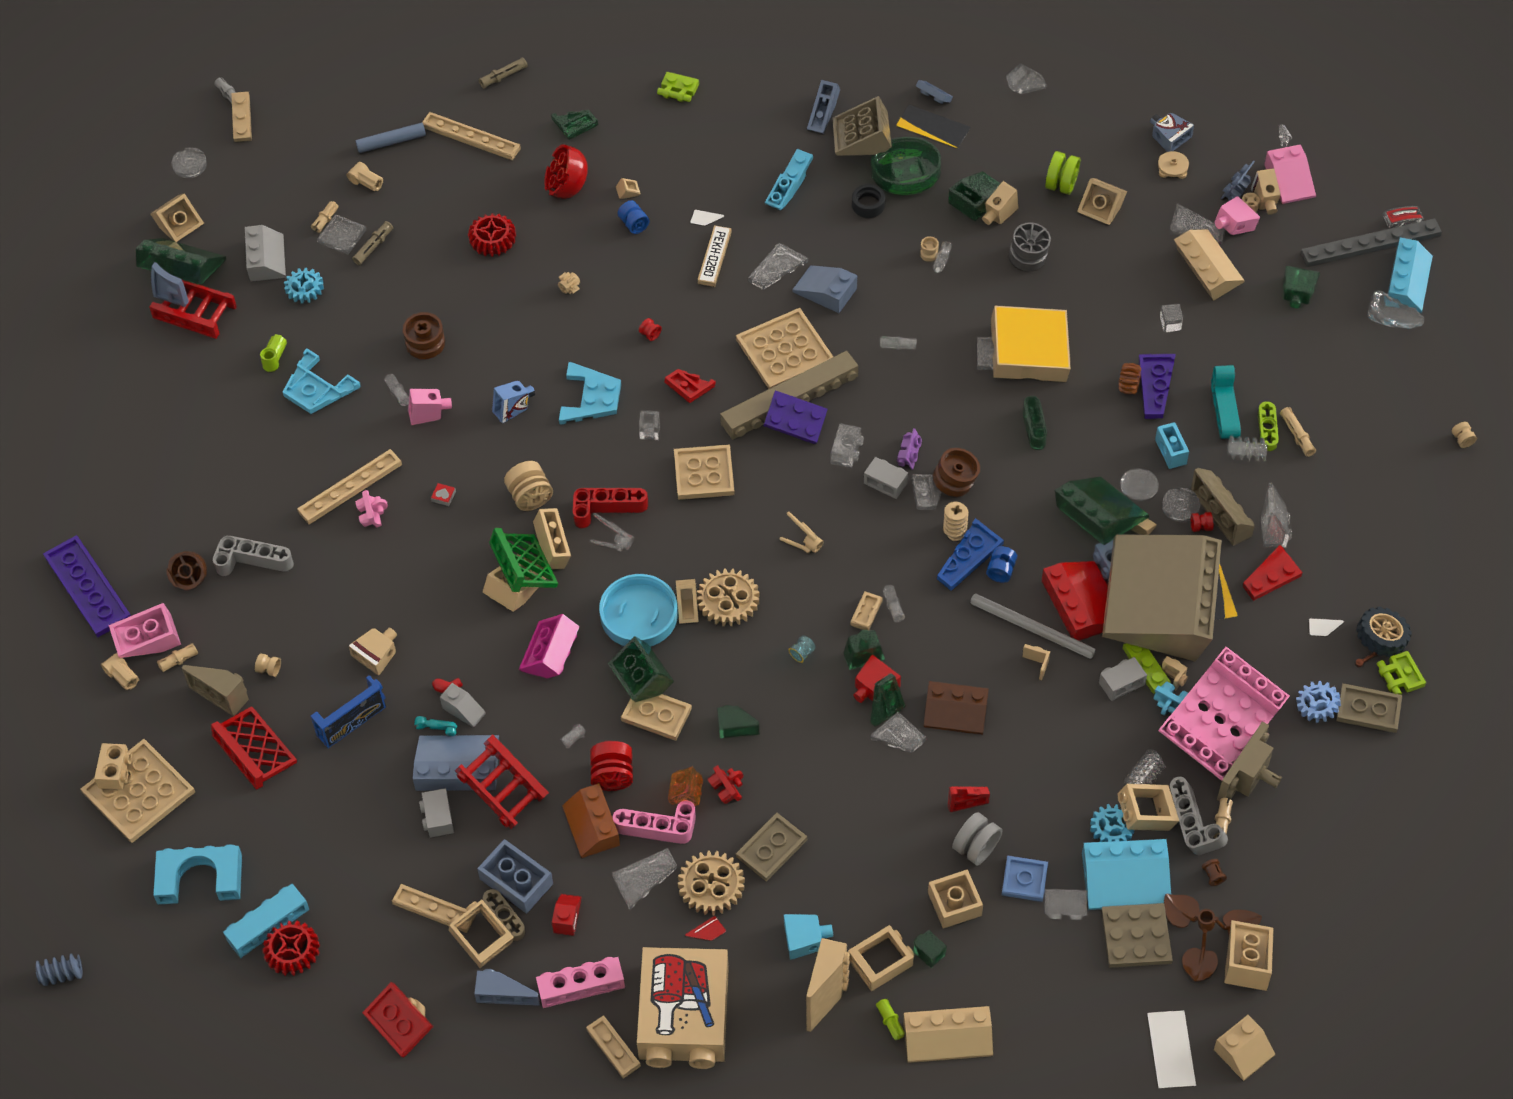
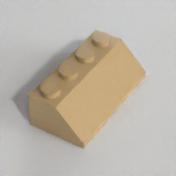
M1208 229L1189 230L1174 239L1178 251L1213 301L1245 282Z
M989 1006L904 1013L903 1025L908 1063L993 1056L992 1024Z

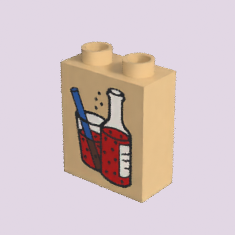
M643 947L637 1032L639 1060H646L647 1065L655 1068L669 1067L672 1064V1060L689 1061V1065L697 1069H709L715 1066V1062L725 1061L729 970L728 949Z

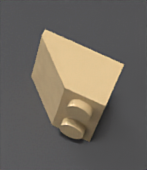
M1092 178L1089 180L1077 212L1110 225L1120 210L1127 191Z
M185 193L177 195L150 213L159 228L174 242L179 241L204 224Z
M1249 1015L1245 1016L1219 1037L1214 1047V1051L1243 1081L1275 1056L1263 1029Z

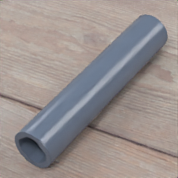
M418 123L358 139L355 142L358 152L363 153L426 136L423 123Z

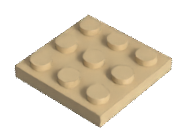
M730 445L674 449L678 500L735 495Z

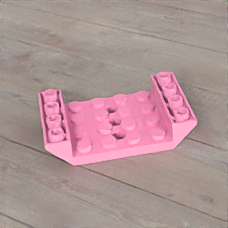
M1225 647L1158 731L1222 781L1261 722L1263 721L1268 724L1290 696L1233 651ZM1198 704H1205L1208 711L1200 710ZM1220 716L1224 723L1218 724L1214 717ZM1230 729H1237L1240 736H1233Z

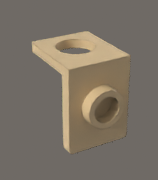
M1025 644L1022 657L1043 663L1039 680H1042L1049 663L1050 651L1043 650L1038 646L1033 647Z

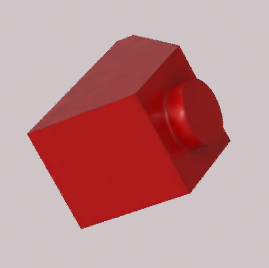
M560 895L555 904L552 918L554 933L574 936L582 899L581 896Z

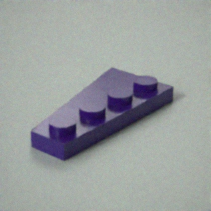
M1139 354L1138 361L1141 367L1140 381L1144 419L1163 418L1176 354Z

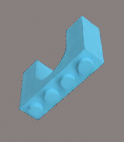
M229 844L224 847H186L178 850L167 848L163 851H156L154 898L157 904L178 903L180 879L188 869L197 865H208L217 871L216 893L220 901L240 899L242 853L239 846Z

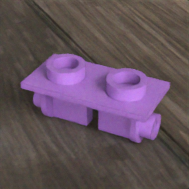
M913 428L912 433L907 432L903 436L901 449L906 450H900L897 458L899 466L909 465L911 470L914 468L918 458L919 447L922 445V439L915 428Z

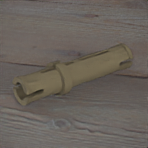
M522 57L498 70H492L490 74L479 78V83L483 89L495 82L499 83L501 79L528 66L527 62Z
M385 221L377 231L372 233V237L352 257L354 263L361 265L373 250L385 241V237L394 229L391 223Z

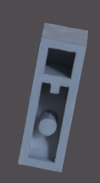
M821 80L807 130L824 134L840 93L838 84Z
M492 969L477 971L475 986L477 1003L540 1005L539 994L534 990Z

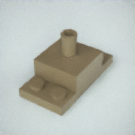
M1261 722L1223 778L1217 797L1218 801L1221 798L1231 799L1236 790L1249 797L1260 779L1274 788H1277L1281 782V776L1267 769L1274 748L1266 744L1270 734L1267 733L1269 725L1265 722Z

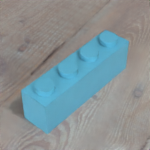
M291 884L288 887H283L271 899L263 901L261 906L254 911L246 913L238 922L230 924L223 933L230 946L242 958L262 944L264 940H267V933L273 934V927L279 929L280 922L285 926L288 920L293 922L310 909L305 898Z

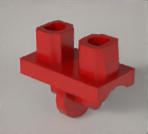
M718 765L713 768L715 773L707 780L715 790L724 784L726 788L718 793L722 802L726 804L733 799L741 800L742 796L734 784L737 787L743 785L741 782L744 776L740 770L734 772L730 768L727 771L729 776H727L724 770H721Z

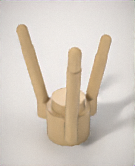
M787 512V515L807 534L803 541L805 546L780 537V540L800 548L808 554L810 551L818 552L824 541L804 522L801 523L790 512Z

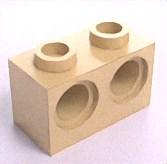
M102 743L94 777L98 788L123 790L124 782H127L128 779L127 766L131 764L132 754L128 751L126 744Z

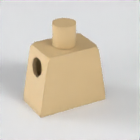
M1003 181L986 201V214L982 217V220L987 225H990L993 221L1002 224L1019 208L1017 190Z

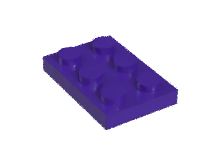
M775 390L763 426L816 444L828 409Z

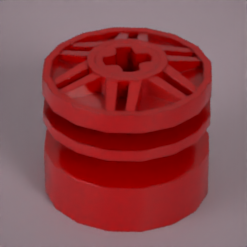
M605 741L594 745L590 749L592 785L599 783L604 791H618L629 787L633 783V767L631 766L632 748L628 744L619 741Z

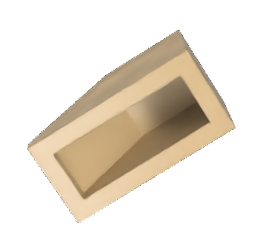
M695 579L677 580L679 624L698 622Z

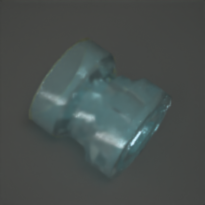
M802 635L797 640V644H793L789 648V653L796 661L802 663L806 660L807 655L816 649V646L809 637Z

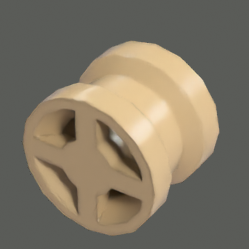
M1255 193L1244 194L1242 200L1256 213L1260 202L1259 196Z

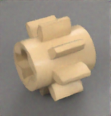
M564 272L558 277L561 280L558 286L563 293L574 294L580 289L577 286L580 284V279L575 273Z

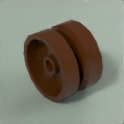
M420 312L407 318L403 324L402 331L408 353L418 359L434 358L444 349L445 336L443 325L436 315Z
M948 449L941 456L933 472V481L941 492L949 496H964L970 491L980 473V464L977 458L965 449Z

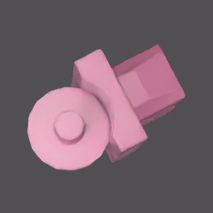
M367 490L363 491V498L355 501L356 507L360 512L366 511V513L359 516L360 523L364 527L373 524L378 528L382 526L380 515L387 509V501L381 499L380 496H370Z

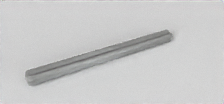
M974 594L971 598L970 603L1089 659H1092L1095 654V648L978 594Z

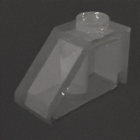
M1021 63L1006 76L1009 88L1021 94L1047 87L1040 73Z

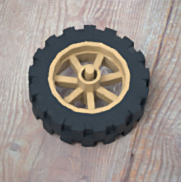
M1382 607L1366 610L1356 628L1358 639L1362 641L1363 646H1367L1371 652H1377V655H1386V657L1402 653L1412 635L1411 627L1406 623L1404 617L1401 618L1398 612H1392L1389 608L1382 609Z

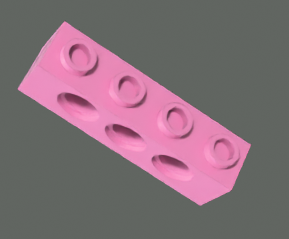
M606 957L599 962H586L578 967H566L561 971L554 973L545 972L536 977L543 1008L625 988L618 957ZM599 973L605 974V976L602 978L596 977V975ZM579 978L585 979L582 983L575 982ZM559 983L564 984V986L561 988L555 987V985Z

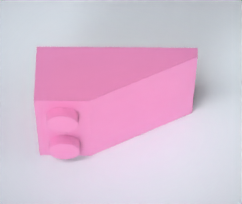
M1301 144L1267 151L1264 165L1266 169L1274 168L1280 190L1279 199L1282 204L1316 197L1307 157Z
M164 603L109 625L119 658L161 653L181 645L171 613Z

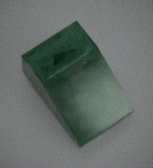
M983 171L965 177L949 189L948 203L976 221L986 212V201L1001 183Z

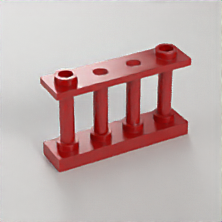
M181 277L177 278L182 279L189 300L186 307L179 306L178 309L169 307L171 302L165 300L161 304L151 303L149 308L154 319L215 339L220 334L216 322L225 308L236 309L237 307L234 296L230 293H223L184 280ZM194 297L203 299L194 314L185 312ZM210 302L219 304L210 319L201 318Z
M492 734L483 743L486 746V750L467 768L461 764L455 772L458 779L463 783H467L500 817L499 821L505 827L512 829L518 823L514 818L533 799H537L540 802L549 792ZM490 756H495L500 761L499 765L479 783L472 773ZM505 770H509L514 775V779L493 797L486 788ZM518 785H523L528 790V794L507 812L500 803Z

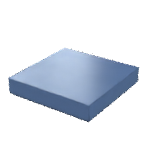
M1007 856L1002 896L1043 902L1048 862Z

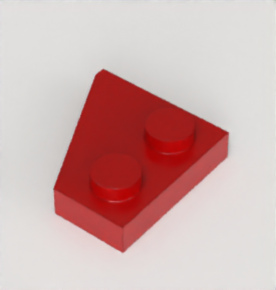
M949 787V811L954 812L988 804L990 798L988 787Z

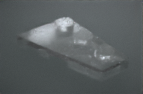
M667 848L615 871L612 875L629 909H632L635 903L649 894V891L656 884H660L675 871L677 864Z

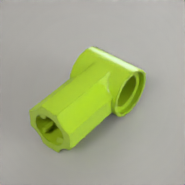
M275 334V336H272L267 347L260 352L263 369L267 372H273L279 367L278 361L287 344V340L281 335Z

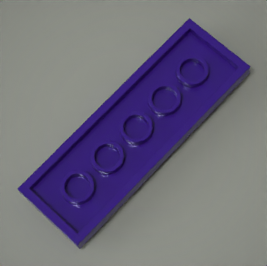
M77 535L43 553L44 558L97 638L110 631L109 625L131 616Z

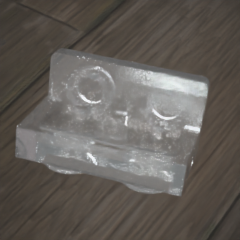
M1045 889L1044 914H1049V919H1061V915H1070V919L1082 920V916H1087V890Z

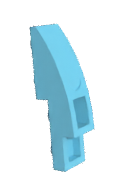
M799 149L795 151L783 174H780L765 201L766 205L782 210L787 205L806 177V170L813 160L812 154Z

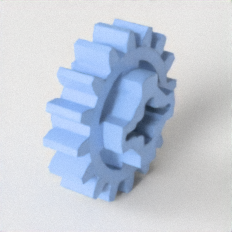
M1321 681L1318 682V685L1311 682L1310 687L1304 685V691H1299V697H1296L1298 711H1301V716H1307L1308 721L1315 718L1316 723L1321 718L1326 722V717L1328 716L1334 718L1333 712L1338 713V706H1341L1340 694L1336 692V687L1330 688L1328 682L1322 685Z

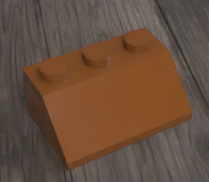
M599 783L580 789L562 805L581 858L620 846L619 834Z

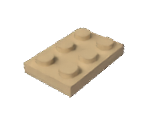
M637 685L621 716V721L676 741L692 710V705Z

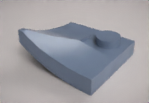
M154 262L151 269L153 296L186 307L189 300L182 279L169 274Z

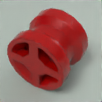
M650 318L644 320L639 327V333L646 335L650 341H654L662 330V327L654 324V321Z

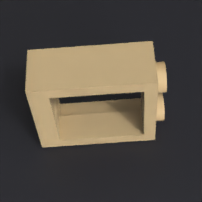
M1126 784L1117 794L1123 812V819L1128 830L1170 831L1179 822L1169 785ZM1135 797L1153 798L1158 816L1140 815Z
M480 900L478 903L476 901L471 903L466 908L467 911L461 916L457 914L453 917L449 925V932L479 968L513 943L514 938L483 900ZM481 912L501 937L478 954L458 929Z
M890 925L848 950L850 952V963L871 991L913 966L914 953L912 949L904 945L900 933L897 930H893ZM889 938L903 958L875 974L861 954Z

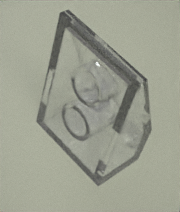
M1268 483L1260 515L1263 547H1278L1279 545L1287 547L1288 540L1292 538V529L1288 528L1290 512H1287L1286 504L1274 485Z

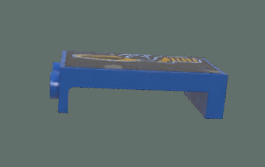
M370 675L367 676L368 688L325 719L318 712L311 715L316 735L327 748H330L386 708L385 696L381 691L383 687L377 679L373 680Z

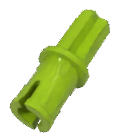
M888 999L880 1000L876 1007L884 1019L883 1024L887 1025L895 1040L902 1039L905 1032L898 1021V1014L894 1013Z

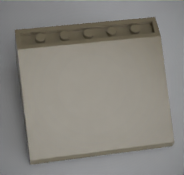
M1116 535L1113 540L1102 637L1196 662L1213 640L1222 540L1204 535Z

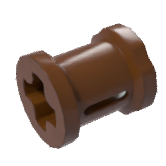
M1211 859L1202 865V869L1206 871L1210 879V886H1217L1227 879L1226 874H1223L1219 867L1220 862L1218 859Z

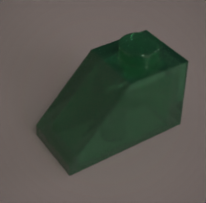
M725 705L717 708L720 738L760 735L759 721L738 706Z

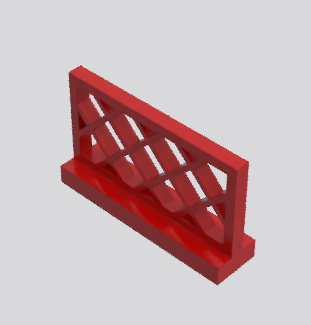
M252 706L221 724L218 721L211 724L212 737L256 790L263 787L264 781L297 763L294 755ZM250 714L255 718L254 723L243 722V719ZM230 725L238 726L237 732H230L226 728ZM241 727L252 728L251 734L240 733ZM255 729L265 730V736L254 735ZM238 739H250L248 746L239 745ZM252 741H264L262 748L251 746ZM266 743H276V750L265 748ZM250 751L261 753L260 758H250ZM264 753L275 755L274 761L262 760ZM278 755L287 756L289 759L284 763L276 762ZM261 765L272 766V769L264 774L260 767Z

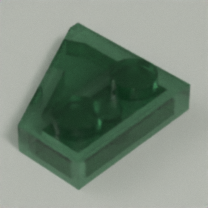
M589 110L567 112V115L557 116V113L551 114L554 123L569 140L598 126V120Z
M891 673L876 682L874 686L871 724L876 727L906 707L896 677Z

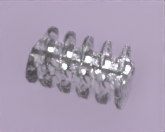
M1230 436L1227 444V459L1229 454L1232 455L1233 460H1235L1237 455H1239L1240 460H1243L1244 456L1247 455L1248 461L1251 460L1252 456L1255 457V461H1258L1259 457L1262 456L1263 462H1265L1267 442L1265 444L1264 438H1260L1259 442H1257L1255 437L1251 442L1249 437H1245L1244 441H1242L1241 436H1238L1235 441L1234 437Z
M1152 749L1146 750V753L1142 755L1141 759L1132 768V771L1124 778V784L1152 785V782L1157 780L1156 776L1161 774L1160 770L1166 768L1161 756Z

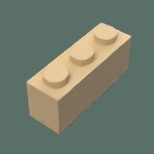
M557 508L539 509L533 521L539 545L551 569H565L571 554Z

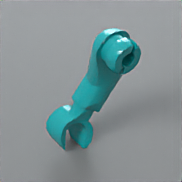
M423 716L415 718L414 726L417 725L416 729L430 727V729L445 730V734L448 736L456 735L457 725L454 722L435 719L427 720Z

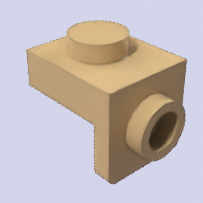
M1168 656L1164 659L1162 670L1166 675L1174 679L1173 685L1176 691L1188 679V676H1186L1187 667L1178 660Z

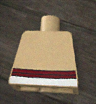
M1273 168L1257 171L1251 190L1252 193L1257 194L1260 198L1258 209H1266L1267 214H1274L1278 211L1277 203L1280 198L1275 170Z
M373 628L349 645L351 656L379 676L396 652L393 640L397 637V633L392 628H388L382 634Z

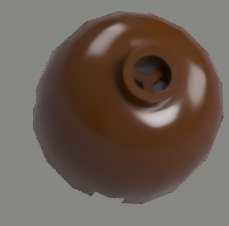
M183 551L170 558L166 573L173 586L189 590L197 587L204 581L207 575V566L199 554Z

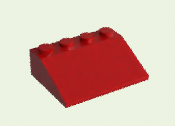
M1095 561L1064 562L1044 568L1042 583L1070 636L1080 641L1103 633L1108 585Z

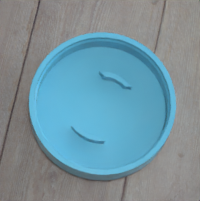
M632 574L622 577L605 590L600 600V619L605 633L613 641L625 647L647 648L665 640L674 630L677 623L678 608L673 590L663 580L651 575Z

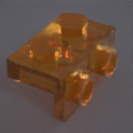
M693 766L684 770H678L672 774L668 801L671 805L690 799L694 806L699 805L703 778Z

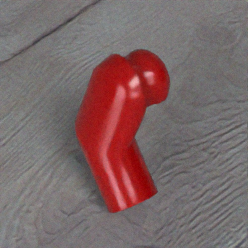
M437 678L432 682L434 690L440 693H444L451 683L458 687H462L463 684L459 678L451 682Z

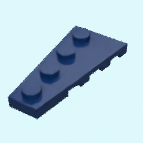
M975 518L972 526L966 531L964 538L956 546L954 553L949 557L937 575V580L952 591L992 555L995 547L1002 546L1004 540Z

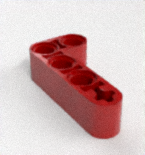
M579 488L573 495L574 524L578 528H586L590 525L591 513H641L648 508V495L646 490L642 488Z

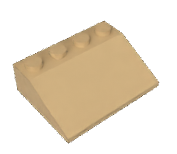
M821 939L806 996L807 1031L811 1032L841 999L843 991L848 989L850 952H847L846 943Z

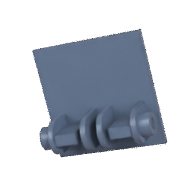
M1254 160L1249 165L1245 164L1239 172L1237 171L1231 178L1232 182L1228 183L1223 189L1224 194L1221 199L1225 196L1229 201L1237 196L1240 198L1251 183V177L1246 175V173L1254 164Z

